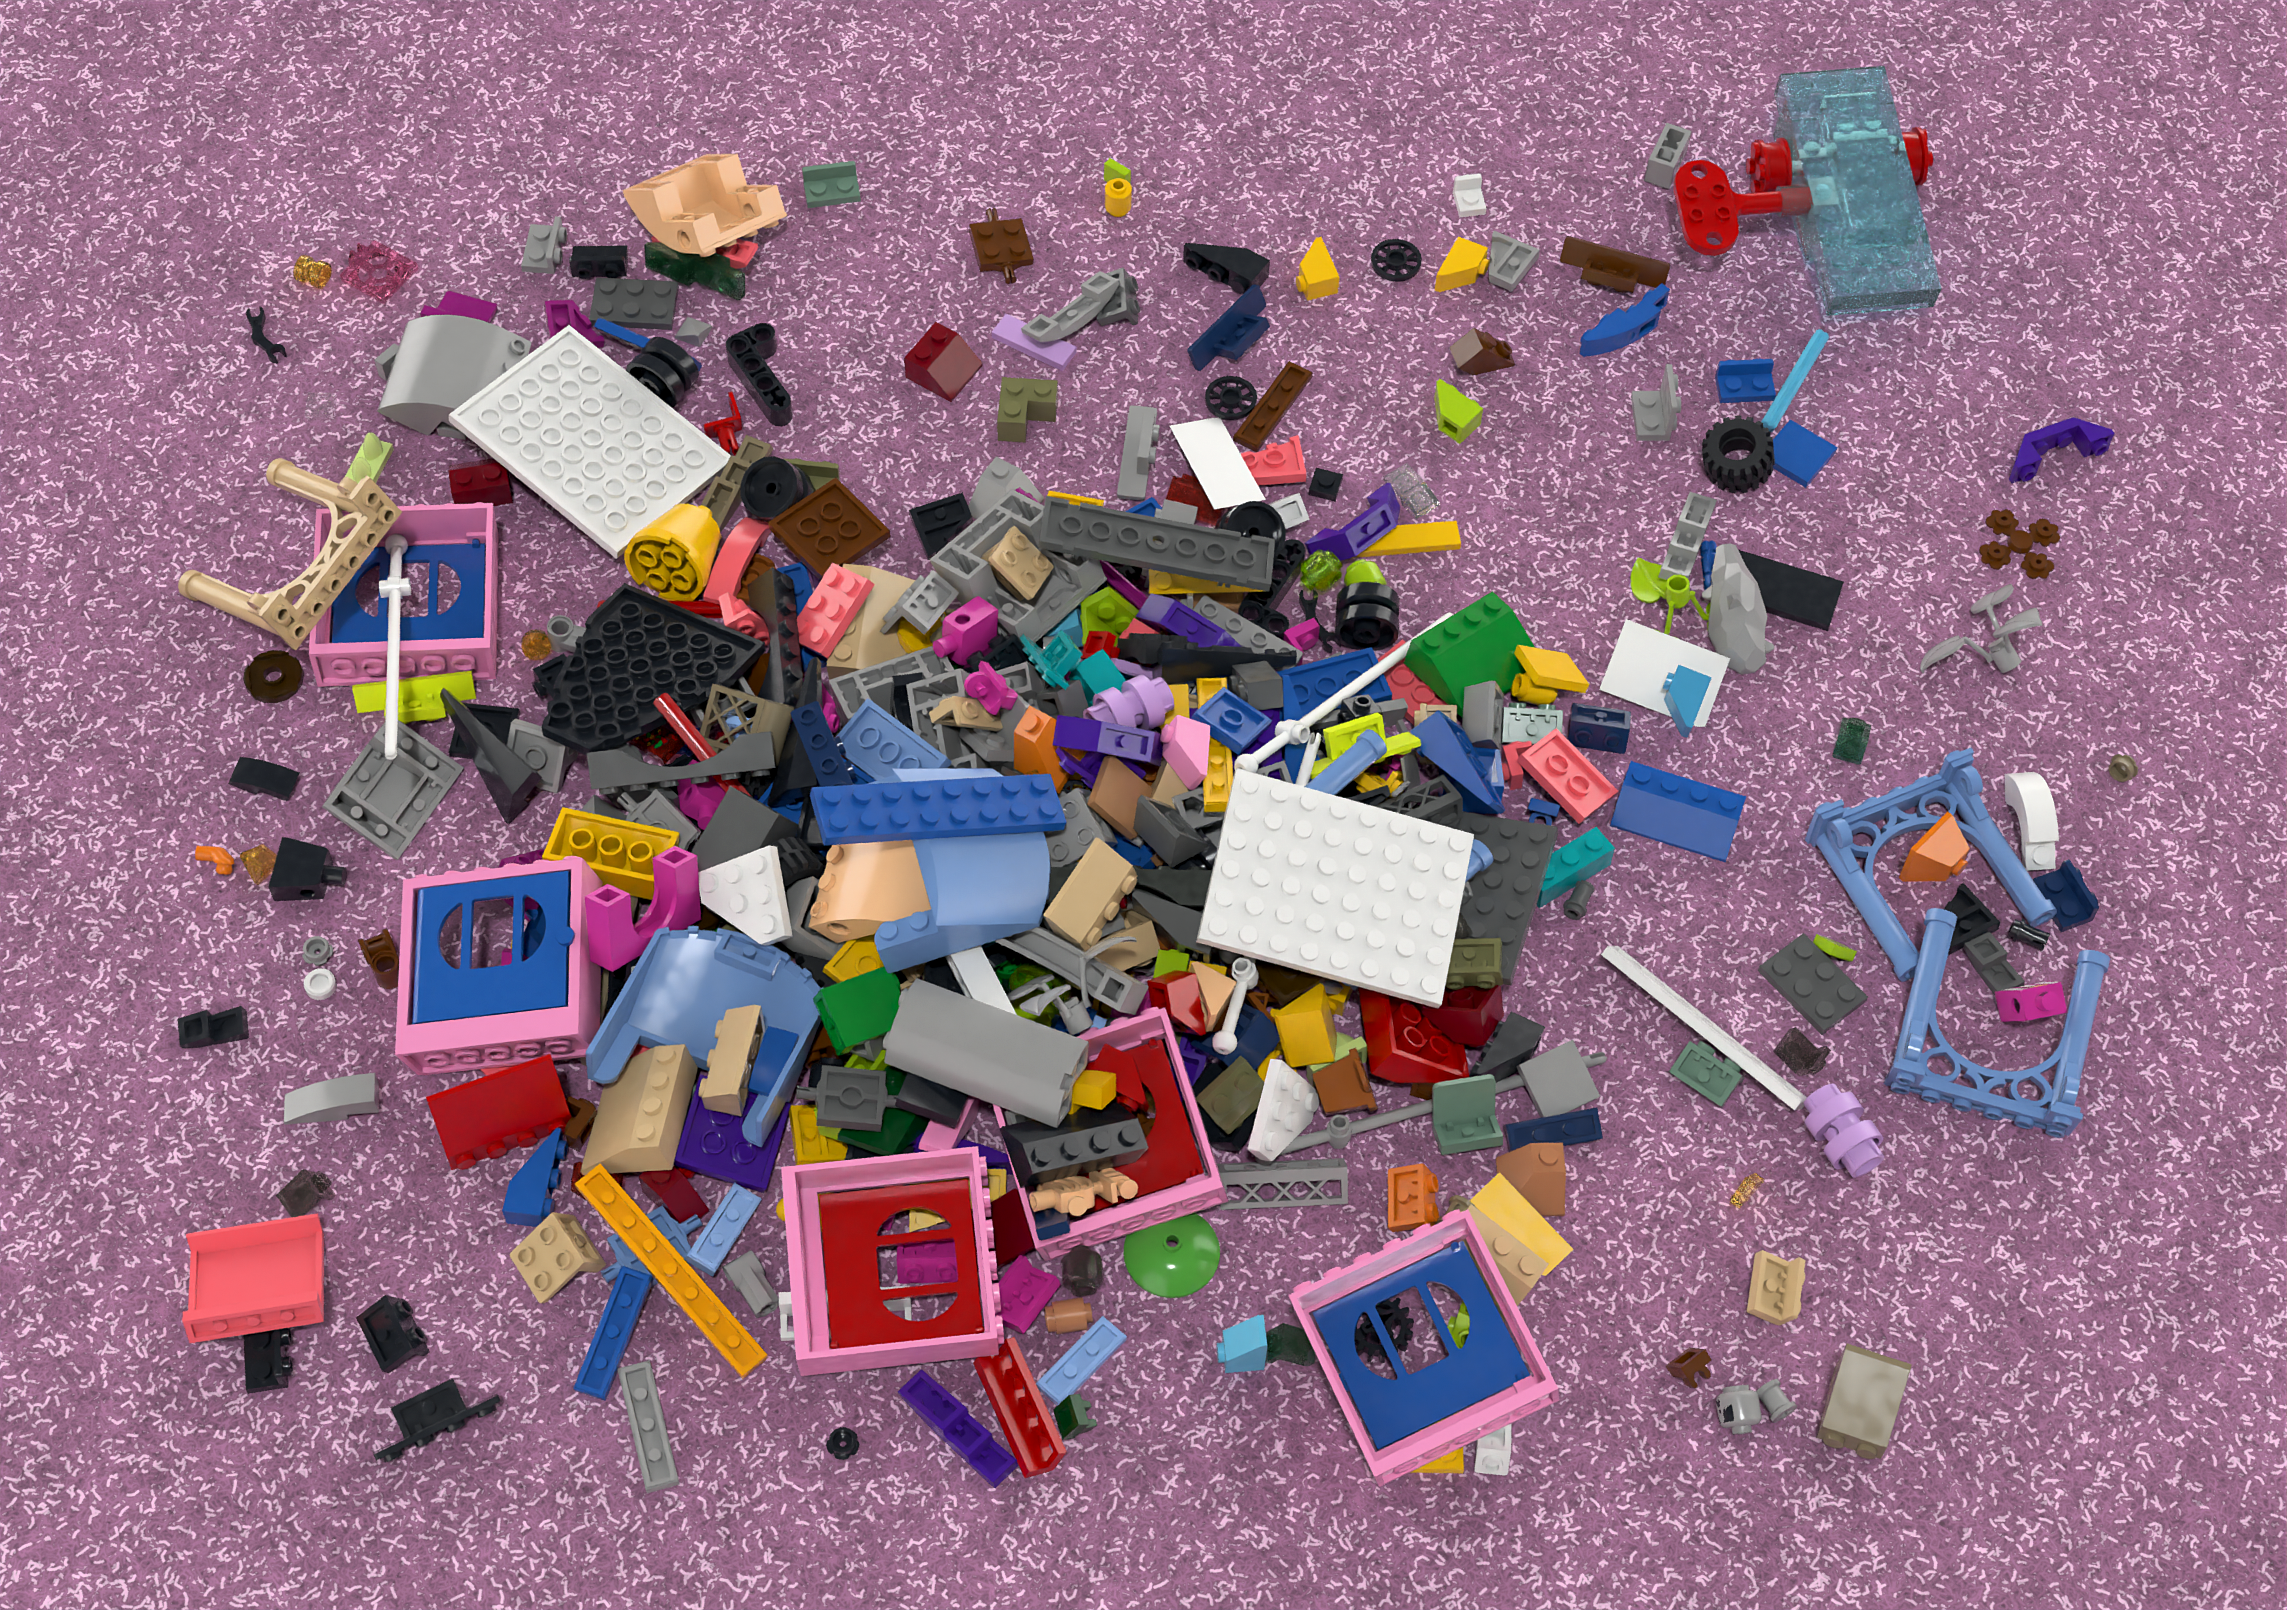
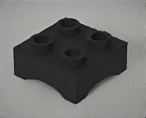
M1129 633V639L1118 638L1117 648L1120 649L1118 659L1128 662L1138 660L1140 663L1155 664L1156 662L1158 663L1157 650L1162 642H1171L1172 648L1177 649L1184 648L1186 644H1195V647L1198 648V643L1187 642V636Z

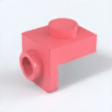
M1515 741L1502 748L1504 781L1507 780L1510 790L1522 788L1524 773L1517 759L1522 753L1532 747L1531 741Z

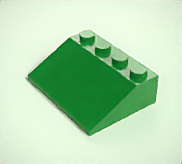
M1492 591L1411 640L1404 664L1448 705H1457V714L1463 718L1464 687L1496 681L1503 694H1506L1511 690L1515 676L1526 672L1514 654L1517 645L1534 648L1535 646L1513 609Z

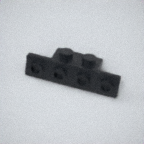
M451 1378L390 1407L404 1438L373 1452L375 1460L383 1458L385 1463L403 1455L402 1448L412 1443L418 1448L435 1439L433 1433L445 1428L447 1433L464 1426L466 1424L464 1419L475 1413L478 1418L497 1410L495 1404L501 1401L498 1394H494L466 1408L455 1382Z

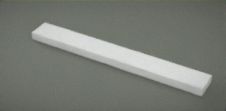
M1607 946L1601 954L1603 957L1792 1109L1799 1110L1804 1107V1101L1807 1098L1805 1095L1619 946Z

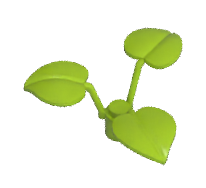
M1638 557L1631 572L1632 592L1638 600L1645 603H1655L1661 597L1666 599L1669 609L1664 634L1669 635L1674 609L1683 608L1689 600L1692 601L1700 617L1703 620H1708V628L1711 602L1706 606L1705 613L1695 597V591H1690L1688 578L1683 575H1673L1667 580L1659 578L1662 565L1651 563Z

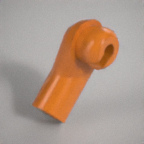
M200 845L196 847V860L217 863L215 870L217 874L229 875L233 872L232 864H235L234 858L226 849Z

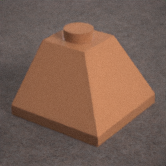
M1530 1143L1496 1157L1497 1174L1500 1172L1542 1217L1565 1216L1566 1169L1563 1143Z

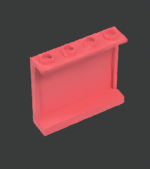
M318 1213L186 1234L191 1257L188 1311H183L182 1322L189 1343L324 1322V1233Z

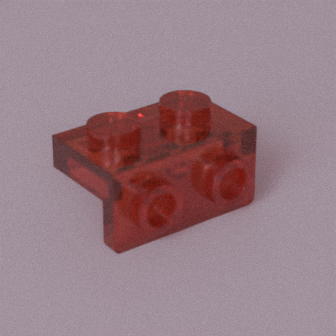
M1182 474L1181 478L1173 476L1166 500L1198 507L1195 519L1216 526L1223 508H1213L1202 485L1197 483L1198 478L1187 474Z

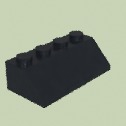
M1118 1102L1109 1103L1102 1110L1089 1107L1079 1109L1073 1115L1067 1113L1057 1128L1037 1120L1015 1123L1000 1128L1020 1188L1133 1163L1149 1148L1138 1118Z

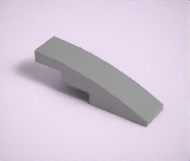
M1693 492L1689 493L1661 567L1659 578L1667 580L1673 575H1683L1689 580L1717 502L1716 499Z

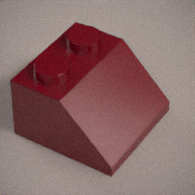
M937 322L931 326L904 357L905 376L907 379L950 402L955 399L983 366L981 360L959 333Z
M494 458L449 465L448 473L454 504L482 502L493 503V506L513 503L509 472Z
M1495 985L1493 988L1488 989L1478 986H1464L1461 989L1445 987L1442 1005L1439 1008L1423 1005L1421 1007L1422 1014L1454 1043L1466 1044L1471 1047L1485 1045L1498 1022L1504 1016L1501 985Z

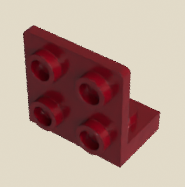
M1016 1188L990 1203L991 1217H985V1220L992 1219L995 1248L988 1250L989 1252L995 1251L997 1269L1018 1258L1019 1255H1023L1035 1248L1021 1197ZM971 1209L977 1272H979L973 1209Z

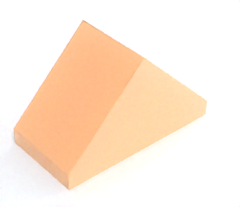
M1198 961L1192 962L1189 972L1196 973L1200 986L1199 994L1205 1016L1206 1032L1212 1031L1230 1003L1237 982Z

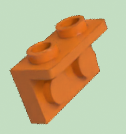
M1424 1163L1388 1169V1228L1392 1232L1416 1229L1425 1224H1430L1431 1227L1436 1225L1439 1218V1210L1435 1203V1193L1439 1190L1437 1176Z

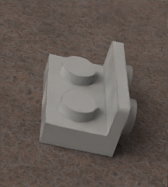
M555 216L553 226L530 224L521 264L522 272L555 274L557 264L561 265L563 258L561 243L565 244L567 241V228L563 227L561 217Z

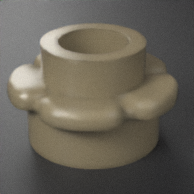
M2117 754L2112 757L2109 773L2115 780L2126 782L2138 774V766L2129 755L2122 756Z

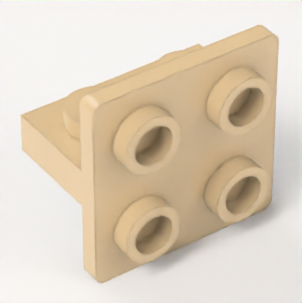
M1015 526L1011 527L1003 539L981 557V559L989 562L993 575L1019 601L1024 598L1027 600L1033 598L1054 568L1047 557Z

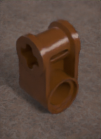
M383 929L381 934L367 940L358 939L365 960L370 965L378 985L384 989L398 987L399 958L388 929Z

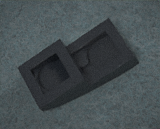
M240 757L228 784L252 794H257L258 791H261L278 799L288 801L300 772L271 762Z
M242 1006L213 1015L209 1011L204 1010L178 1018L180 1047L200 1048L248 1039L247 1011Z

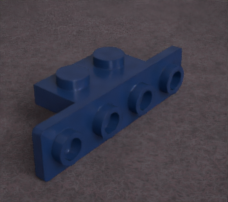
M1253 284L1187 349L1195 370L1201 371L1216 356L1237 360L1270 327L1267 318L1257 316L1266 307V302L1259 285Z
M814 701L792 710L790 714L820 786L853 785L851 779L856 778L850 760L843 761L841 755L846 753L840 736L833 737L819 702Z

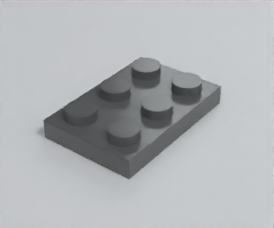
M596 277L589 320L592 326L595 325L598 318H602L623 328L672 330L679 290L678 281Z
M1804 933L1760 965L1758 972L1821 1035L1825 1034L1859 1008L1868 998Z

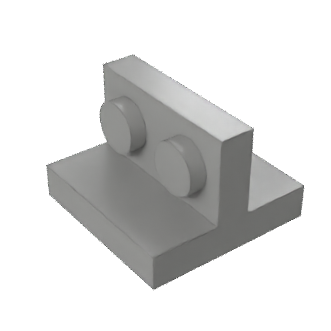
M514 719L510 725L507 745L542 776L535 787L554 793L560 792L563 786L565 768L577 759L578 752L544 737L542 726Z

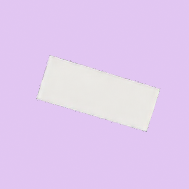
M1210 418L1170 426L1214 509L1241 505L1248 501L1266 500L1221 418Z

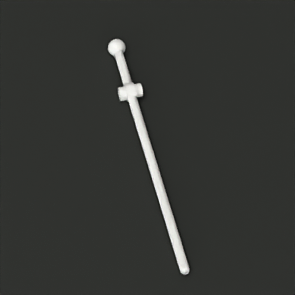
M400 534L390 535L385 541V549L390 554V577L387 580L379 581L381 598L389 597L384 751L385 757L388 760H393L397 756L401 599H403V596L411 595L410 579H401L402 555L408 549V542Z
M1449 612L1440 617L1300 720L1288 719L1278 722L1275 728L1276 737L1253 754L1238 756L1234 763L1235 771L1238 768L1256 773L1258 764L1287 743L1294 745L1306 743L1310 737V726L1342 703V699L1350 698L1404 659L1411 640L1454 614Z
M1314 732L1310 734L1296 779V785L1304 787L1309 782L1321 742V735L1319 733L1316 734V738ZM1244 955L1243 958L1235 960L1232 965V976L1237 984L1230 1000L1222 1030L1215 1033L1212 1038L1213 1048L1220 1054H1230L1237 1047V1038L1234 1035L1245 994L1247 989L1254 988L1258 983L1259 973L1255 966L1256 958Z

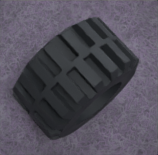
M1735 416V419L1732 420L1729 417L1724 418L1723 423L1716 422L1713 425V430L1708 429L1706 439H1703L1702 455L1706 476L1709 475V480L1713 484L1718 482L1719 489L1724 491L1727 487L1729 488V493H1736V490L1746 493L1748 488L1753 490L1759 488V483L1764 484L1768 480V475H1772L1773 465H1775L1773 438L1770 436L1769 429L1764 428L1763 423L1759 420L1754 423L1753 418L1748 416L1746 419H1742L1741 416ZM1738 449L1747 450L1752 453L1740 460L1725 457L1727 453Z
M789 837L785 840L783 838L773 844H769L770 846L777 847L785 894L790 883L812 876L820 880L824 874L825 868L802 839Z

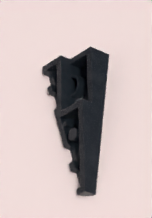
M1162 642L1157 650L1158 664L1152 671L1153 679L1161 677L1167 685L1188 684V687L1196 686L1197 678L1228 679L1229 676H1232V665L1267 661L1273 669L1296 665L1297 653L1296 650L1275 653V649H1266L1264 653L1257 654L1253 653L1251 647L1212 645L1210 647L1196 648L1195 644H1186L1184 648L1177 649L1172 648L1171 642Z
M814 657L809 661L795 709L818 701L823 711L821 662L818 657ZM793 719L767 801L769 807L796 804L797 798L810 796L812 787H821Z
M443 688L440 698L504 821L510 824L528 804L524 799L541 780L542 776L517 755L500 736L449 690Z

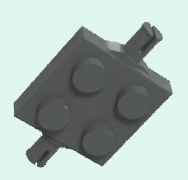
M822 1065L821 1079L817 1084V1088L797 1086L796 1099L815 1100L818 1110L816 1126L881 1132L882 1116L886 1111V1107L898 1108L895 1106L898 1096L888 1095L885 1086L886 1071Z

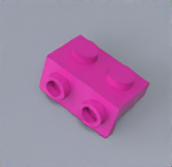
M1019 1255L999 1281L1001 1312H995V1316L1002 1315L1003 1326L1024 1334L1061 1285L1060 1281L1056 1276L1034 1268L1026 1256Z

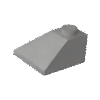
M995 457L980 476L968 507L972 518L977 520L1012 489L1016 490L1020 487L1026 493L1032 494L1041 504L1044 501V497L1020 468Z

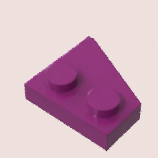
M573 300L545 301L544 310L549 339L570 325L597 348L604 347V337L602 335L598 336L591 328L592 323L585 315L581 314L580 308Z

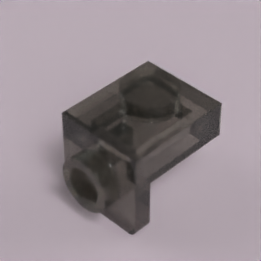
M1794 1027L1787 1031L1773 1052L1795 1074L1803 1076L1810 1073L1816 1074L1821 1071L1826 1065L1825 1058L1831 1050L1827 1046L1816 1048Z

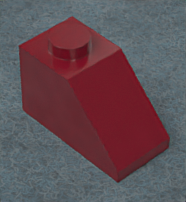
M674 1166L672 1170L644 1171L639 1176L642 1192L658 1207L663 1205L669 1216L679 1224L694 1216V1214L701 1220L710 1212L686 1177Z

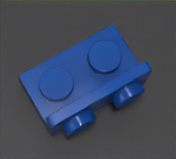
M1756 358L1753 360L1720 361L1715 374L1720 403L1774 401L1776 392L1772 378L1773 359Z

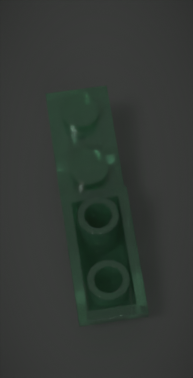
M647 242L644 245L646 268L686 286L698 282L738 301L745 296V273L730 267V258L717 253L706 257H700V254L682 253L669 248L661 242Z

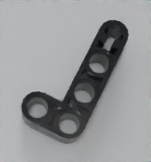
M759 323L727 339V359L730 367L768 421L774 426L782 427L789 424L793 417L791 398L765 362V359L773 356L777 350L774 327L767 323Z
M1296 539L1285 541L1282 550L1273 559L1272 581L1269 592H1248L1238 608V615L1281 640H1284V632L1289 629L1290 624L1288 618L1276 611V609L1304 568L1306 550L1302 542Z

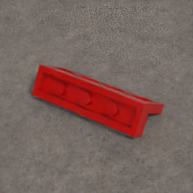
M1015 1337L1007 1338L998 1350L999 1355L977 1357L973 1365L1012 1452L1017 1459L1024 1478L1054 1470L1067 1451Z

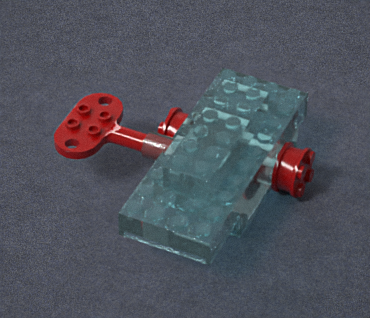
M1885 66L1780 74L1774 92L1779 113L1773 132L1775 142L1765 143L1762 139L1755 140L1751 143V158L1746 159V172L1751 174L1752 180L1751 193H1735L1730 188L1725 171L1717 164L1706 160L1687 162L1676 173L1673 191L1682 232L1687 244L1694 251L1703 255L1716 256L1724 254L1733 248L1739 234L1737 219L1739 216L1777 213L1779 217L1792 216L1804 265L1815 264L1827 316L1934 307L1942 288L1915 187L1926 182L1928 167L1933 165L1932 151H1928L1926 129L1913 127L1910 132H1901ZM1701 171L1705 176L1696 177L1692 172ZM1715 238L1720 244L1712 245L1707 239Z

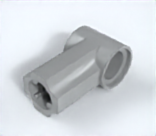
M563 615L552 617L547 623L549 647L553 651L560 653L567 652L568 650L575 652V642L578 636H583L586 628L574 625L570 618Z
M750 1250L722 1266L728 1281H733L735 1285L733 1286L734 1290L741 1293L756 1318L767 1316L779 1306V1298L765 1278L763 1267L753 1251Z

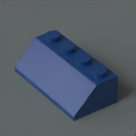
M1630 761L1610 826L1726 862L1746 796Z

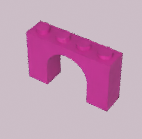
M673 846L653 857V899L645 915L635 924L632 923L629 893L606 884L586 895L585 907L590 961L613 972L636 957L641 956L657 929L669 927V931L685 930L688 926L701 920L697 855Z

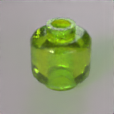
M1318 549L1302 562L1300 569L1303 576L1300 580L1310 591L1316 588L1318 591L1325 592L1342 577L1341 568L1343 564L1329 549L1327 551Z

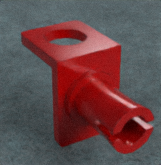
M728 392L732 417L706 423L703 427L704 434L710 439L718 437L721 448L729 454L732 450L733 456H736L740 447L734 432L742 430V422L733 392Z

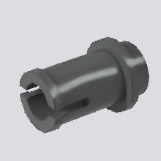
M1584 880L1576 882L1570 899L1566 900L1563 904L1564 914L1568 918L1579 920L1586 915V906L1595 890L1591 883Z

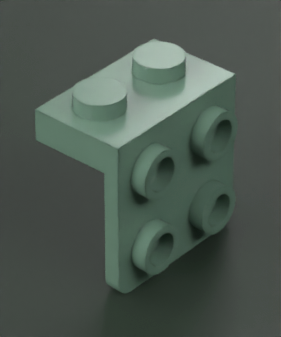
M1487 1074L1443 1081L1433 1085L1432 1131L1441 1155L1503 1145V1134L1495 1116L1496 1081L1493 1075Z

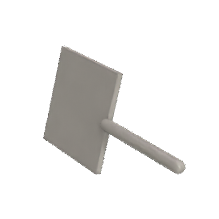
M1412 749L1410 753L1400 758L1404 783L1391 793L1392 797L1398 796L1403 790L1409 791L1421 785L1415 749ZM1409 801V802H1407V803H1408V808H1412V807H1413L1414 805H1416L1418 802H1415V801Z

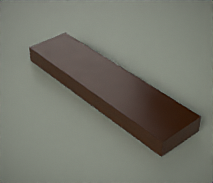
M1289 361L1234 434L1233 441L1254 452H1258L1312 379L1313 372Z

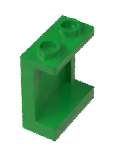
M884 966L820 989L814 996L813 1002L837 1056L850 1052L854 1046L884 1036L888 1031H891L895 1016L900 1007L898 1005L901 995L899 991L900 983L894 973H887Z

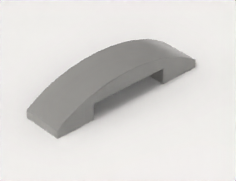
M1099 271L1081 284L1082 295L1050 318L1040 314L1021 328L1022 333L1040 342L1054 341L1072 334L1092 320L1104 308L1118 288L1119 280Z

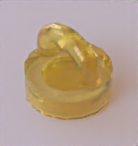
M530 630L521 639L522 652L529 659L540 660L550 652V639L543 630Z

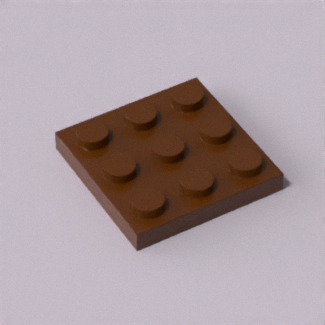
M836 477L768 522L769 530L820 581L832 563L843 567V564H852L891 537L890 530Z

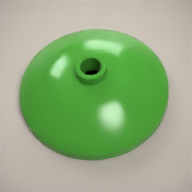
M1192 1213L1128 1234L1124 1242L1123 1255L1127 1271L1138 1286L1156 1296L1180 1298L1199 1291L1213 1278L1219 1265L1220 1246L1216 1233L1210 1224L1198 1214ZM1174 1240L1178 1245L1170 1247L1167 1245V1242Z

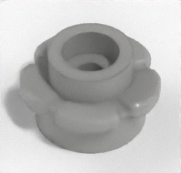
M314 936L304 943V954L302 957L308 964L323 965L328 961V957L332 956L333 947L323 937ZM320 950V953L315 954V951Z

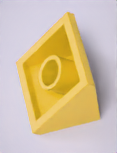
M1319 983L1273 1014L1286 1063L1290 1067L1335 1061L1337 1032L1325 986Z

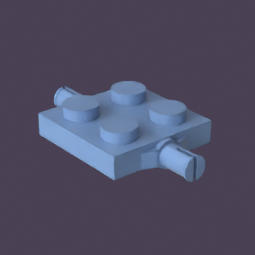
M663 1205L648 1213L646 1216L685 1260L691 1250L686 1235L703 1226L698 1216L694 1214V1216L679 1224L669 1216ZM616 1233L607 1238L608 1245L616 1255L617 1262L600 1271L606 1283H609V1281L618 1276L621 1266L651 1275ZM655 1278L653 1279L651 1287L658 1283Z

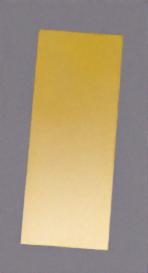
M1500 1172L1469 1200L1478 1210L1548 1263V1266L1542 1273L1543 1276L1548 1275L1574 1250Z

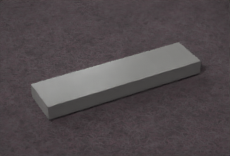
M650 1360L618 1368L646 1492L651 1493L680 1485Z

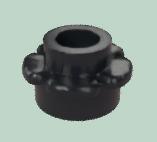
M837 1428L830 1434L829 1440L826 1443L827 1450L830 1454H834L836 1459L846 1460L850 1455H855L859 1450L858 1436L849 1428ZM846 1442V1445L842 1447L840 1446V1443Z

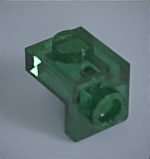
M1842 717L1832 756L1854 764H1861L1868 744L1871 725L1866 724L1865 721L1859 718L1848 719Z
M1282 1323L1266 1332L1267 1353L1265 1363L1272 1364L1279 1359L1302 1366H1310L1315 1363V1352L1304 1329Z

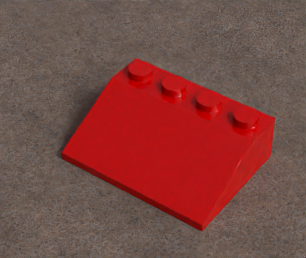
M1359 987L1371 1074L1396 1083H1438L1469 1077L1464 1044L1454 1043L1424 1016L1421 1009L1424 1004Z
M551 1054L426 1097L451 1170L471 1168L477 1161L488 1157L491 1159L502 1157L508 1150L519 1146L521 1148L530 1147L539 1139L550 1136L556 1128H561L562 1133L565 1134V1127L571 1118Z

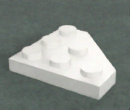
M769 845L698 872L701 903L761 945L768 946L793 937L777 847Z
M1270 1059L1247 1149L1260 1160L1273 1161L1312 1122L1314 1112L1319 1106L1318 1091L1283 1060Z

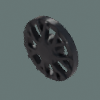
M1402 239L1382 241L1373 249L1371 254L1373 270L1381 278L1389 281L1399 282L1411 279L1421 268L1422 257L1420 251L1415 245ZM1390 246H1398V249H1390ZM1408 249L1413 252L1409 256L1405 253ZM1379 251L1386 253V258L1378 255L1377 253ZM1407 262H1417V265H1407ZM1385 263L1386 266L1379 268L1377 264ZM1390 269V270L1396 271V272H1395V274L1393 275V274L1387 273V271ZM1405 269L1408 273L1402 274L1400 270Z
M1224 376L1214 380L1207 387L1205 403L1213 415L1224 420H1238L1252 412L1257 404V392L1249 381L1241 377ZM1227 383H1236V387H1227ZM1218 386L1222 391L1218 394L1213 389ZM1247 388L1250 391L1245 395H1242L1241 390ZM1220 399V403L1212 404L1210 400ZM1242 401L1252 402L1250 406L1241 404ZM1222 407H1224V408H1227L1228 410H1227V412L1225 413V412L1220 411V409H1221ZM1239 408L1241 412L1234 413L1233 409Z

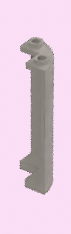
M918 978L915 979L909 989L905 988L902 991L898 1001L900 1007L895 1016L891 1031L887 1032L883 1040L882 1046L883 1049H886V1064L1055 1128L1059 1126L1071 1109L1073 1084L1087 1066L1089 1041Z

